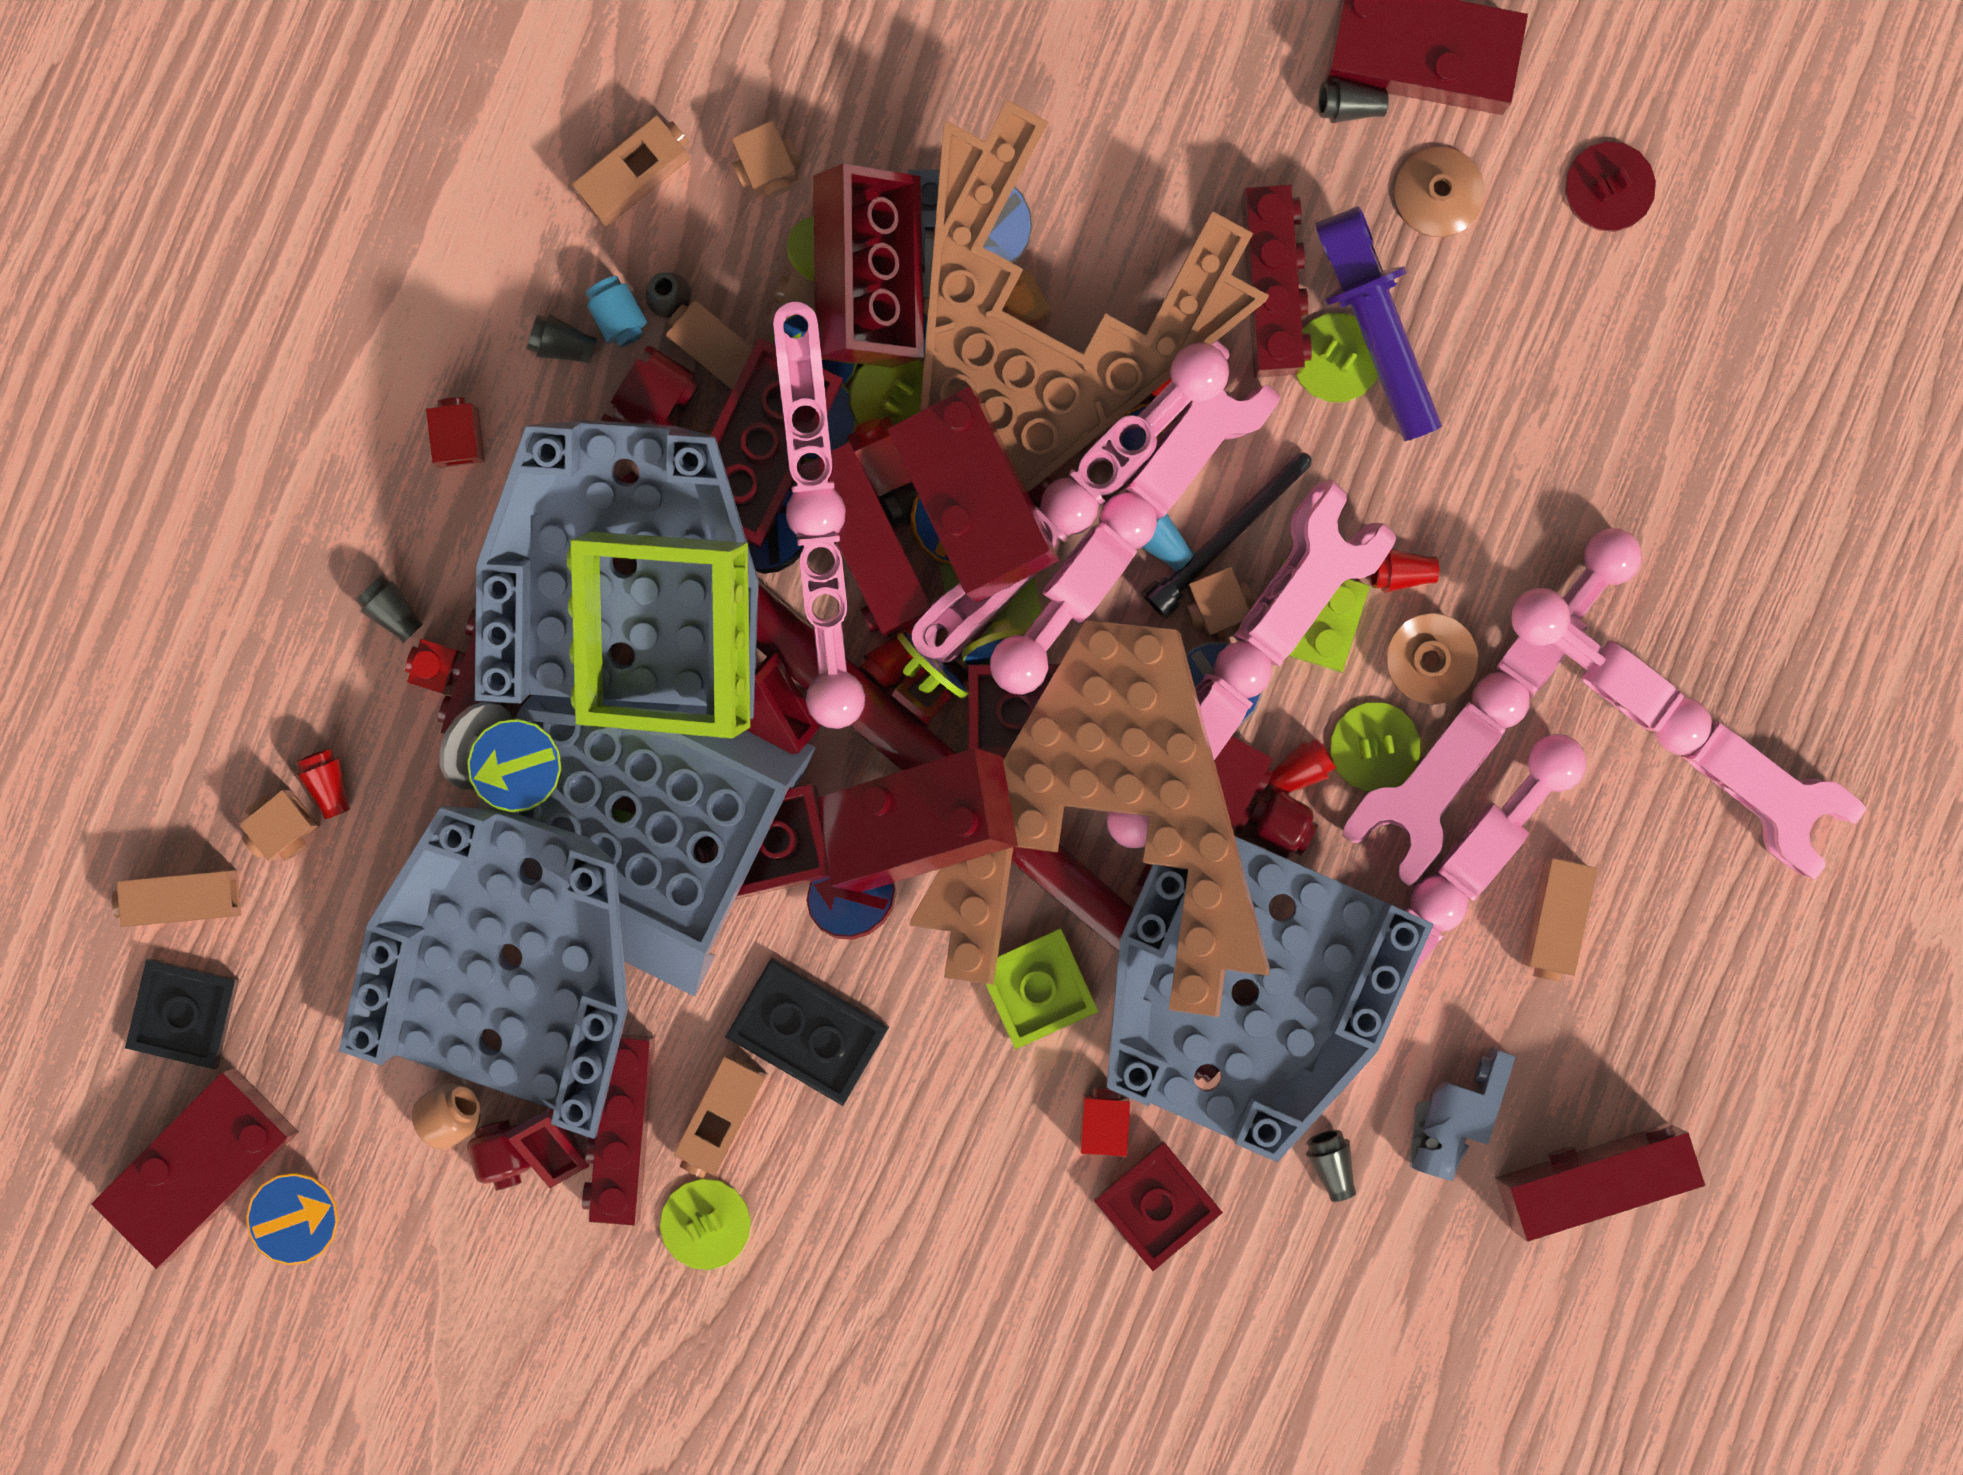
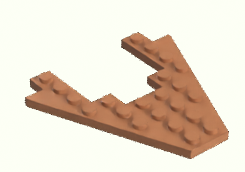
M1007 100L986 141L946 121L943 127L920 412L971 386L982 398L1028 493L1171 378L1170 369L1172 361L1180 350L1187 345L1199 342L1214 344L1265 303L1269 295L1231 275L1253 233L1212 211L1146 334L1104 313L1084 353L1081 354L1003 312L1002 309L1023 269L983 248V245L1048 124V121Z
M1086 620L1003 761L1018 846L1015 847L1058 852L1064 806L1149 817L1143 863L1188 869L1169 1010L1219 1017L1226 970L1269 976L1270 967L1181 634L1174 629ZM1013 847L941 868L913 914L910 926L951 932L944 978L994 985Z

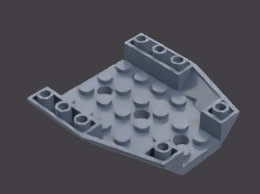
M589 420L533 424L525 427L476 564L475 701L522 703L528 695L571 697V690L574 685V664L571 663L569 657V647L573 639V618L568 613V600L572 592V577L567 567V552L571 546L570 540L592 531L747 542L715 436L678 426ZM630 459L636 463L639 468V478L636 482L625 483L618 479L615 474V464L618 460ZM748 547L750 719H753L759 580ZM600 556L603 700L707 706L706 714L714 715L712 564L636 559V572L624 575L615 569L613 557ZM617 642H624L630 645L635 653L634 662L628 665L617 663L611 656V646Z
M532 695L520 708L515 719L535 723L551 735L560 752L562 769L557 787L546 801L530 810L512 813L588 837L614 860L617 869L624 962L692 996H696L715 957V954L711 953L710 950L789 787L796 788L816 747L807 743L798 754L792 755L747 730L730 739L576 725L575 709L572 708L570 697ZM603 700V705L697 714H706L707 706ZM628 796L636 805V813L629 822L620 823L613 815V806L619 798ZM479 797L478 808L501 810L493 808ZM710 836L717 842L718 854L713 861L701 863L695 856V845L701 838ZM525 858L523 862L525 874L532 880H541L543 870L540 863L533 858Z
M440 807L367 924L339 1051L380 1066L396 1055L554 1109L552 1125L594 1139L597 1136L628 1010L616 862L588 837L512 812L496 809ZM525 858H533L540 863L543 870L541 880H532L525 874L523 870ZM505 944H513L520 950L522 954L520 966L511 965L505 960L503 956ZM484 1029H493L500 1035L502 1039L500 1050H493L485 1044L483 1040Z
M1235 837L1270 967L1269 976L1226 970L1219 1017L1169 1010L1188 869L1152 865L1120 937L1107 1088L1147 1106H1150V1104L1156 1105L1227 1136L1236 1145L1278 1162L1378 1052L1434 923ZM1279 894L1289 895L1294 902V911L1285 920H1276L1269 913L1271 899ZM1241 979L1252 980L1257 987L1256 998L1247 1005L1237 1004L1231 995L1233 985ZM1212 1064L1219 1069L1220 1080L1215 1087L1202 1089L1195 1084L1194 1074L1201 1065Z

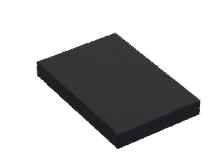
M771 958L725 1037L841 1106H844L890 1026L778 960Z

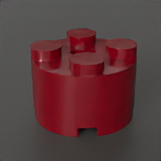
M648 344L644 349V354L649 357L648 361L645 363L639 358L636 360L610 402L613 404L611 408L616 410L615 414L611 417L604 412L601 421L674 426V423L669 421L676 407L685 411L699 389V385L693 381L696 374Z

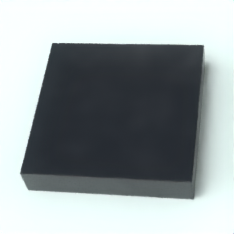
M146 959L125 1049L210 1069L218 1068L239 979L160 960Z

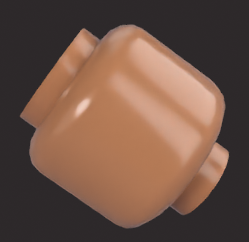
M454 1082L440 1084L421 1096L414 1104L412 1110V1122L417 1135L427 1145L440 1150L454 1147L471 1136L479 1127L481 1119L480 1103L477 1096L467 1087Z

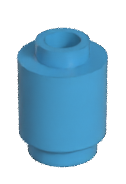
M618 276L606 278L585 292L589 299L587 307L607 344L617 342L619 347H625L644 335L641 329L647 324V320L626 283L621 284Z

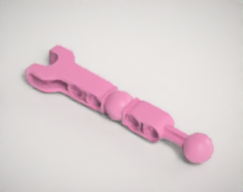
M790 302L778 309L774 316L773 325L789 469L792 478L798 484L792 485L793 494L787 503L786 519L789 528L798 537V546L804 545L800 553L804 608L807 619L814 625L819 675L812 680L807 690L806 704L809 714L817 723L827 728L840 729L855 722L860 717L865 706V693L862 684L855 676L848 673L846 669L842 621L847 612L842 556L834 542L840 541L839 532L845 522L846 509L842 498L833 489L834 481H827L832 471V459L817 318L815 312L808 305L801 302ZM794 314L802 316L808 323L807 332L798 339L790 338L784 332V322ZM803 405L815 408L820 417L817 428L809 433L798 431L792 423V414L798 407ZM806 453H816L823 459L825 464L822 475L813 480L805 479L797 470L799 458ZM825 547L833 553L835 559L831 569L819 573L813 571L808 566L807 557L814 548ZM830 594L838 600L839 610L832 618L822 619L813 612L812 604L819 595Z
M1217 340L1212 344L1223 353L1226 359L1229 358V351L1222 343ZM1268 384L1264 385L1262 388L1251 391L1243 401H1237L1229 397L1222 390L1220 394L1211 400L1202 402L1191 400L1170 422L1158 438L1153 455L1124 484L1119 494L1114 495L1105 503L1099 516V524L1091 527L1046 585L1043 594L1051 601L1024 636L1014 635L1005 638L995 647L990 659L992 677L999 687L1013 694H1026L1034 691L1042 684L1048 671L1046 651L1068 622L1073 619L1077 623H1081L1094 611L1137 553L1136 549L1142 548L1152 539L1157 526V519L1164 517L1168 510L1176 503L1224 439H1236L1261 428L1280 400V394Z
M1199 342L1187 345L1180 350L1171 364V382L1138 416L1131 415L1119 420L1084 455L1079 464V470L1075 472L1072 469L1069 472L1072 477L1060 478L1048 485L1042 494L1040 509L1035 507V510L1048 533L1056 553L1059 550L1061 540L1067 543L1069 540L1067 536L1080 534L1092 525L1097 517L1099 503L1103 506L1106 502L1103 497L1118 491L1153 455L1157 445L1156 436L1191 400L1197 402L1211 400L1222 392L1228 382L1229 367L1227 359L1219 349L1211 344ZM1133 428L1144 430L1146 432V442L1143 447L1135 451L1123 448V436L1128 430ZM1098 462H1110L1114 469L1112 478L1105 484H1094L1090 478L1092 467ZM1037 573L978 603L965 594L961 583H959L943 595L915 624L912 630V641L915 648L922 655L938 659L944 663L958 660L961 658L963 649L978 640L985 633L996 616ZM946 628L948 637L942 645L938 646L936 643L937 635Z
M1333 480L1318 483L1295 510L1291 520L1293 550L1248 612L1239 630L1234 634L1233 637L1238 642L1229 644L1219 652L1214 663V675L1206 673L1203 680L1195 687L1214 760L1241 724L1247 710L1253 705L1247 698L1257 696L1267 688L1272 676V665L1281 666L1283 660L1294 650L1344 581L1350 578L1360 579L1374 574L1395 543L1396 536L1394 531L1384 523L1365 525L1349 541L1345 542L1338 532L1337 520L1347 501V497L1343 488ZM1107 812L1108 830L1118 844L1126 848L1145 847L1149 817Z
M1607 528L1598 531L1588 540L1583 556L1586 569L1563 597L1568 605L1570 623L1582 632L1586 630L1588 625L1582 622L1581 619L1608 584L1618 585L1629 581L1637 574L1642 564V550L1639 542L1631 533L1620 528ZM1518 637L1497 665L1496 672L1485 675L1477 682L1472 692L1471 703H1467L1408 780L1396 788L1384 787L1369 792L1345 824L1342 836L1350 842L1359 843L1364 841L1380 825L1393 824L1403 828L1410 837L1411 847L1400 864L1399 877L1408 886L1417 883L1442 852L1443 830L1440 818L1504 736L1505 729L1517 725L1524 719L1530 706V697L1533 698L1567 654L1554 644L1533 646Z
M1534 588L1526 591L1516 600L1511 612L1512 625L1517 635L1524 642L1533 646L1554 644L1584 667L1587 671L1581 679L1588 687L1644 729L1654 731L1656 739L1665 750L1675 755H1681L1683 759L1688 761L1699 772L1760 818L1763 825L1764 844L1767 851L1773 857L1802 876L1812 879L1818 878L1825 867V860L1819 856L1810 843L1809 833L1813 822L1824 814H1830L1837 820L1850 821L1856 824L1866 811V807L1856 797L1836 782L1813 778L1797 781L1736 733L1726 728L1720 722L1712 721L1711 715L1700 702L1690 697H1684V694L1678 691L1672 684L1625 648L1612 641H1608L1604 648L1570 623L1568 605L1557 592L1549 588Z
M1552 734L1543 737L1535 743L1529 754L1528 767L1530 775L1502 808L1498 807L1495 803L1488 806L1449 851L1439 866H1437L1435 871L1438 874L1425 877L1416 884L1411 893L1410 908L1405 905L1402 910L1434 923L1413 973L1444 937L1440 933L1452 930L1462 922L1467 913L1468 899L1474 901L1524 843L1529 832L1522 827L1523 824L1550 792H1562L1572 789L1581 781L1586 772L1587 759L1584 749L1575 739L1563 734Z

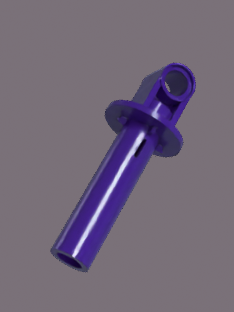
M1359 205L1317 222L1316 229L1328 259L1332 262L1341 288L1323 300L1326 306L1341 302L1340 307L1351 305L1404 442L1441 428L1442 423L1389 291L1390 288L1395 287L1398 283H1395L1394 279L1407 273L1405 266L1383 270L1373 245L1374 242L1369 226Z

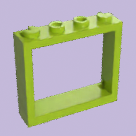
M592 531L570 540L571 546L567 552V567L571 572L572 592L568 600V613L573 618V639L569 647V657L571 663L574 664V685L571 690L570 700L572 708L575 709L576 725L730 739L750 728L748 543ZM600 556L712 564L714 715L603 705Z

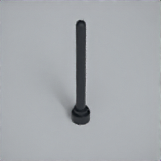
M1305 452L1297 454L1217 531L1182 569L1176 571L1169 579L1163 577L1159 582L1154 580L1145 588L1141 594L1153 609L1167 619L1180 606L1178 601L1183 597L1181 592L1312 465L1311 456Z

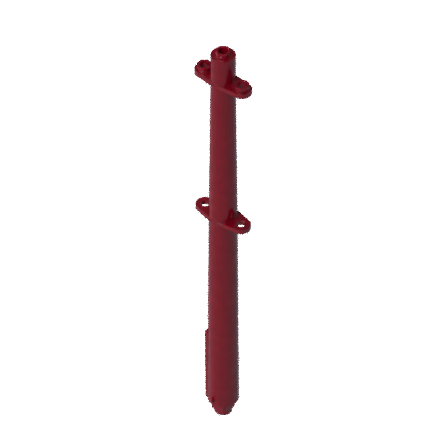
M633 471L629 472L622 479L617 476L619 480L625 483H634L639 478ZM758 581L756 648L766 656L777 652L790 676L808 690L812 680L819 675L814 629ZM845 656L847 672L857 678L862 684L865 693L864 709L860 717L849 725L853 730L902 771L956 754L955 751ZM1060 843L1058 852L1013 847L1011 863L1119 952L1120 937L1133 910L1126 901ZM1257 993L1251 998V1000L1247 1004L1251 1003L1256 998ZM1232 996L1234 1002L1243 1005L1234 996ZM1212 1064L1201 1065L1196 1070L1194 1078L1196 1080L1202 1078L1208 1083L1218 1074L1219 1069Z

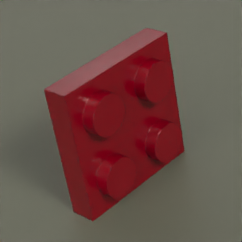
M1164 1141L1094 1198V1202L1152 1271H1155L1223 1213Z

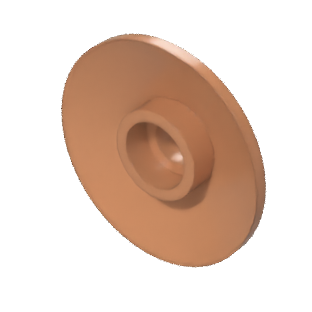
M1430 147L1412 155L1402 165L1394 184V201L1401 218L1413 230L1430 237H1448L1463 231L1476 219L1484 202V182L1478 167L1467 155L1449 147ZM1438 181L1447 183L1449 194L1446 196L1437 195L1434 191V183Z
M1422 614L1406 621L1393 634L1387 649V670L1395 687L1407 698L1421 704H1443L1459 697L1472 683L1478 667V651L1470 632L1457 620L1442 614ZM1427 651L1435 653L1438 658L1437 665L1432 669L1425 667L1422 663V656Z

